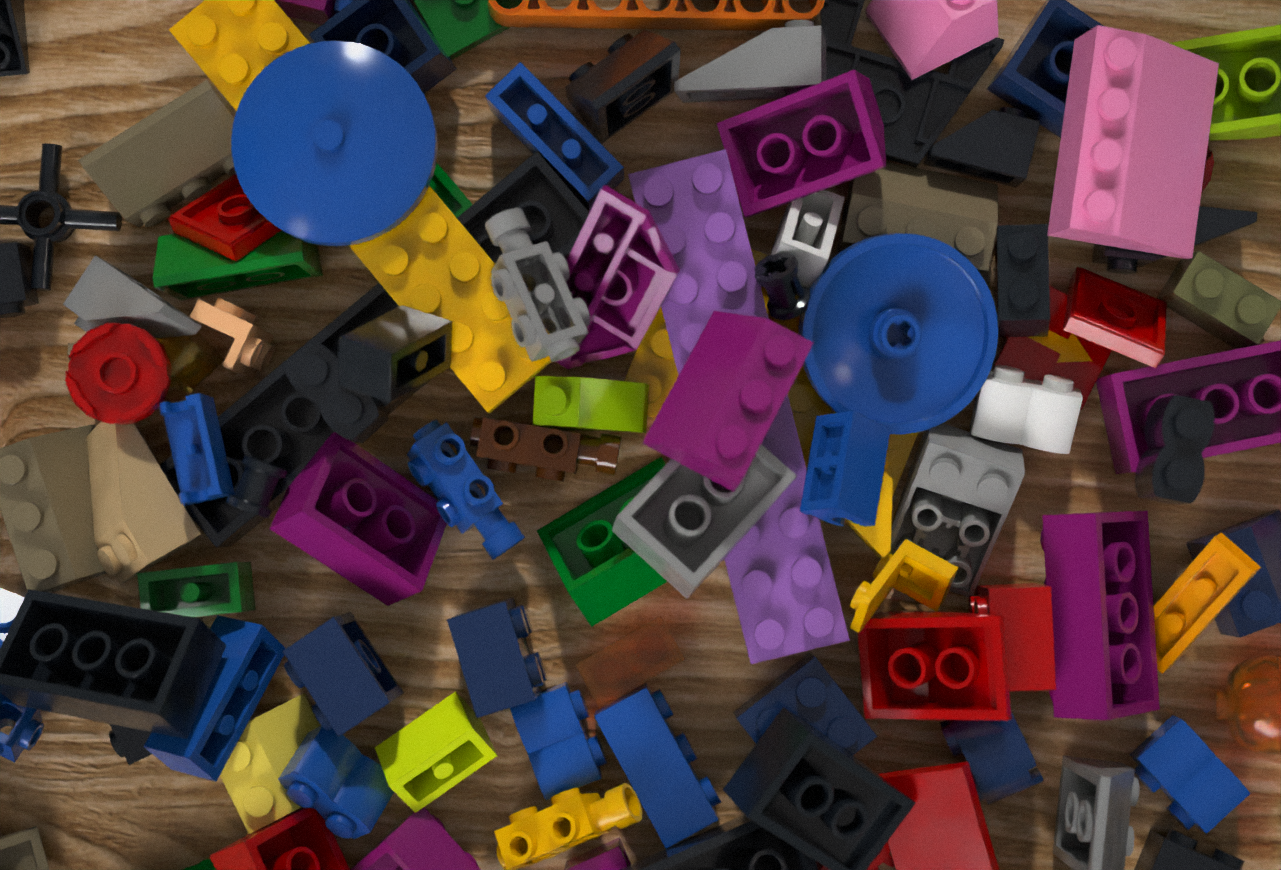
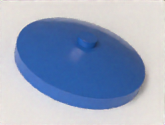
M322 41L307 44L283 54L272 61L255 77L244 93L236 111L232 128L231 146L233 164L241 187L250 202L269 222L283 232L305 242L324 246H348L370 241L384 235L403 222L415 210L429 188L434 175L438 153V136L433 113L424 93L417 82L399 63L384 53L362 44L345 41Z
M890 233L866 238L836 255L825 266L822 274L817 277L809 288L810 299L807 311L800 315L798 335L813 342V345L803 363V368L813 389L835 413L854 410L890 429V434L917 433L938 426L954 417L973 400L985 383L994 362L998 343V319L995 303L984 278L977 268L964 255L948 244L927 236L907 233Z

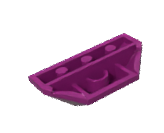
M606 185L601 188L566 261L569 268V279L566 282L573 299L581 298L589 311L590 324L586 327L588 333L578 344L580 349L575 354L555 362L566 369H572L582 366L583 363L603 360L637 350L680 272L651 213Z

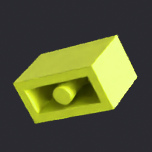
M456 691L375 747L389 787L415 813L498 756L481 718L476 717L472 708Z

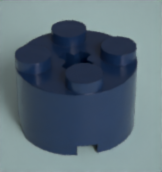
M1011 713L1012 719L1008 721L945 720L940 722L941 730L953 756L963 753L966 761L969 762L980 801L986 800L987 804L990 805L1044 781L1013 713Z

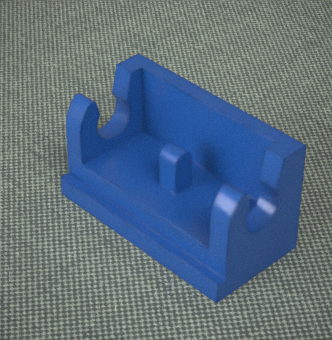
M197 393L185 396V401L160 403L159 408L161 415L164 416L179 484L180 503L183 506H188L235 494L214 398Z
M854 410L816 416L799 512L813 515L837 526H844L845 519L864 527L875 526L890 429Z

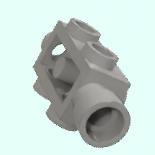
M512 208L496 214L485 224L493 245L500 246L503 253L491 270V283L496 297L500 301L505 302L511 315L512 332L519 346L525 347L531 362L548 356L552 362L575 354L580 349L578 344L588 333L586 327L590 324V315L585 302L579 297L573 299L566 284L569 279V268L564 256L559 252L553 254L547 241L535 245L532 244L528 236L531 228L521 208ZM525 284L530 288V292H528Z

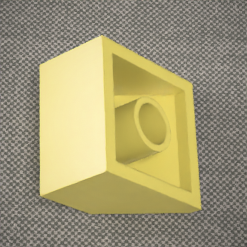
M306 692L250 720L220 774L248 834L301 808V806L289 799L286 793L287 789L283 787L278 778L307 733L321 726L313 713L312 704Z

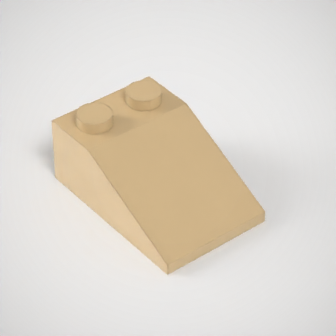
M101 421L86 436L94 540L99 549L97 550V557L103 569L110 576L115 575L118 582L122 584L137 576V573H142L171 557L201 534L185 507L180 503L179 497L134 423L110 425Z

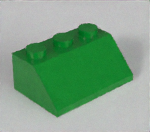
M282 230L237 261L174 233L158 237L153 283L154 288L182 301L317 277L323 274L318 245L297 239Z
M662 457L537 530L568 593L591 627L668 582L612 531L616 517L666 465Z

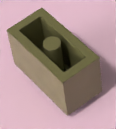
M1200 251L1193 253L1192 259H1181L1157 299L1166 302L1167 308L1235 349L1258 345L1281 308V301Z

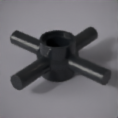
M50 143L42 144L38 191L25 195L18 203V206L0 205V224L20 225L23 232L34 240L31 289L51 291L55 243L69 238L74 229L120 231L122 226V216L119 212L72 209L70 203L63 196L59 195L62 146ZM53 207V221L47 227L40 228V214L46 208Z

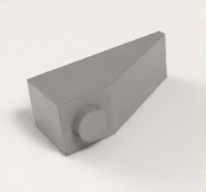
M788 21L785 23V27L771 28L674 81V91L683 103L783 98L826 81V36L822 26H814L812 21Z
M96 255L63 303V305L79 316L74 324L86 332L105 323H121L144 329L155 338L196 335L201 328L200 324L132 276Z

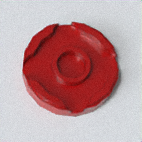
M105 323L87 331L73 345L68 357L71 359L68 364V371H66L65 384L72 401L87 416L110 425L133 424L149 417L159 407V404L164 402L171 385V362L164 346L150 332L134 325Z

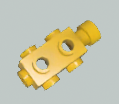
M627 783L606 791L605 797L602 799L599 793L580 794L579 788H572L558 793L550 798L552 806L538 812L537 807L533 806L508 816L511 824L494 831L498 842L496 848L497 857L504 870L529 867L543 860L553 858L557 854L587 841L595 840L599 836L612 831V828L615 826L623 829L640 822L643 814L638 796Z

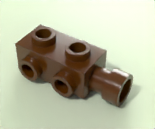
M485 417L474 418L470 437V446L478 447L476 457L488 459L486 469L516 474L517 464L536 467L535 477L564 482L565 473H577L578 464L596 467L595 472L615 475L621 444V436L602 433L601 438L580 433ZM512 429L514 432L513 441L508 445H502L500 442L502 432ZM555 437L562 438L563 448L556 454L549 453L547 448L548 442Z

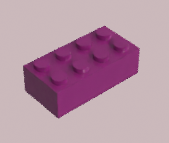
M1281 340L1159 364L1157 368L1149 366L1098 378L1096 381L1115 474L1136 472L1138 462L1147 449L1144 434L1147 414L1157 399L1172 395H1180L1212 403L1214 429L1208 445L1201 452L1203 458L1281 443Z
M1148 510L1042 515L1043 529L1040 541L1045 556L1046 579L1044 585L1051 586L1056 690H1049V695L1053 702L1054 718L1112 720L1160 710Z

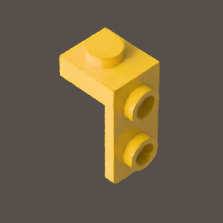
M905 539L894 555L888 553L884 558L880 559L872 576L874 581L871 584L863 581L857 589L850 603V607L856 610L850 628L860 633L893 588L932 610L938 611L947 597L958 567Z

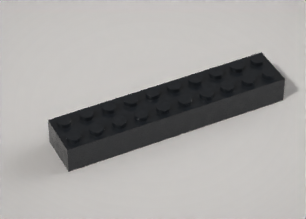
M536 151L458 216L457 219L496 264L503 253L500 246L493 245L485 224L490 218L500 212L512 208H521L531 228L528 236L532 244L535 245L547 241L552 253H561L567 261L589 212L538 151ZM378 283L311 340L337 353L340 336L399 306L383 286ZM525 284L528 292H530V288ZM287 360L218 416L234 493L245 469V465L242 463L244 455L266 461L288 471L286 477L279 479L269 502L268 507L272 512L280 506L290 484L328 437L335 432L323 419L318 402L306 398L291 384L283 365ZM430 380L392 402L381 400L387 415L392 413ZM171 455L159 466L179 497L180 489ZM227 497L184 506L188 514L216 548L231 547L264 520L265 517L227 504Z

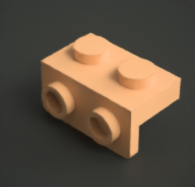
M217 297L213 306L202 300H197L190 318L235 338L223 363V367L250 378H254L257 371L263 372L274 354L275 346L271 345L274 335L253 325L256 318L255 315Z

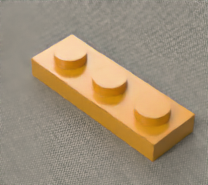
M1222 532L1213 537L1153 606L1157 670L1162 674L1173 666L1261 568Z

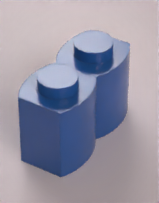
M565 682L540 692L536 700L510 708L545 800L563 791L579 788L601 779L602 772L600 766L607 764V759L598 736L589 738L582 720L588 718L589 713L579 689L571 692L568 683Z
M1173 715L1129 754L1138 764L1134 770L1136 777L1152 793H1155L1160 788L1172 801L1166 809L1186 830L1195 826L1207 834L1251 794L1231 770L1216 757L1206 743L1181 718Z
M322 725L307 733L278 778L283 787L287 789L286 793L291 801L304 808L316 809L322 818L326 820V827L333 834L342 838L356 839L370 833L394 794V791L387 783L380 764L362 755L358 748L344 735L338 737L334 729L327 731Z

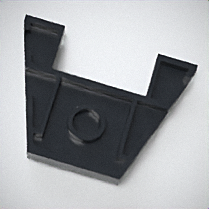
M825 0L824 6L820 11V22L826 36V80L852 70H856L869 78L884 124L886 159L916 168L1001 50L1004 39L997 37L951 60L947 74L931 70L911 80L897 59L851 45L865 0Z

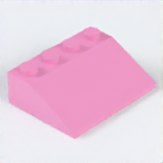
M1099 25L1074 40L1047 236L1182 259H1192L1219 63L1147 34Z

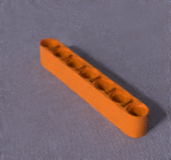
M487 0L489 14L493 20L506 27L767 31L771 28L785 27V23L791 20H809L814 22L822 10L825 0H808L811 11L808 13L794 11L789 5L788 0H761L763 10L756 13L748 12L744 9L740 0H714L716 8L708 12L696 9L691 0H666L668 6L661 11L650 10L645 6L643 0H619V6L608 11L599 8L594 0H571L569 6L560 10L552 9L545 0H522L519 6L512 9L501 7L496 0Z

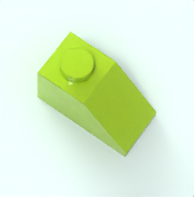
M535 376L532 425L558 430L646 433L649 384L586 377Z

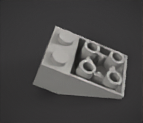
M944 423L925 430L913 458L891 526V551L889 553L894 555L905 539L913 542L958 567L949 591L966 597L973 596L1024 478L1023 450L1002 442L971 435V432Z

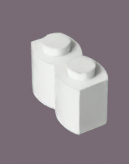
M996 365L994 371L989 372L985 383L977 393L970 422L971 435L997 442L1021 444L1047 452L1069 454L1083 400L1080 389L1073 387L1074 381L1056 375H1044L1043 381L1024 378L1025 372L1018 368Z

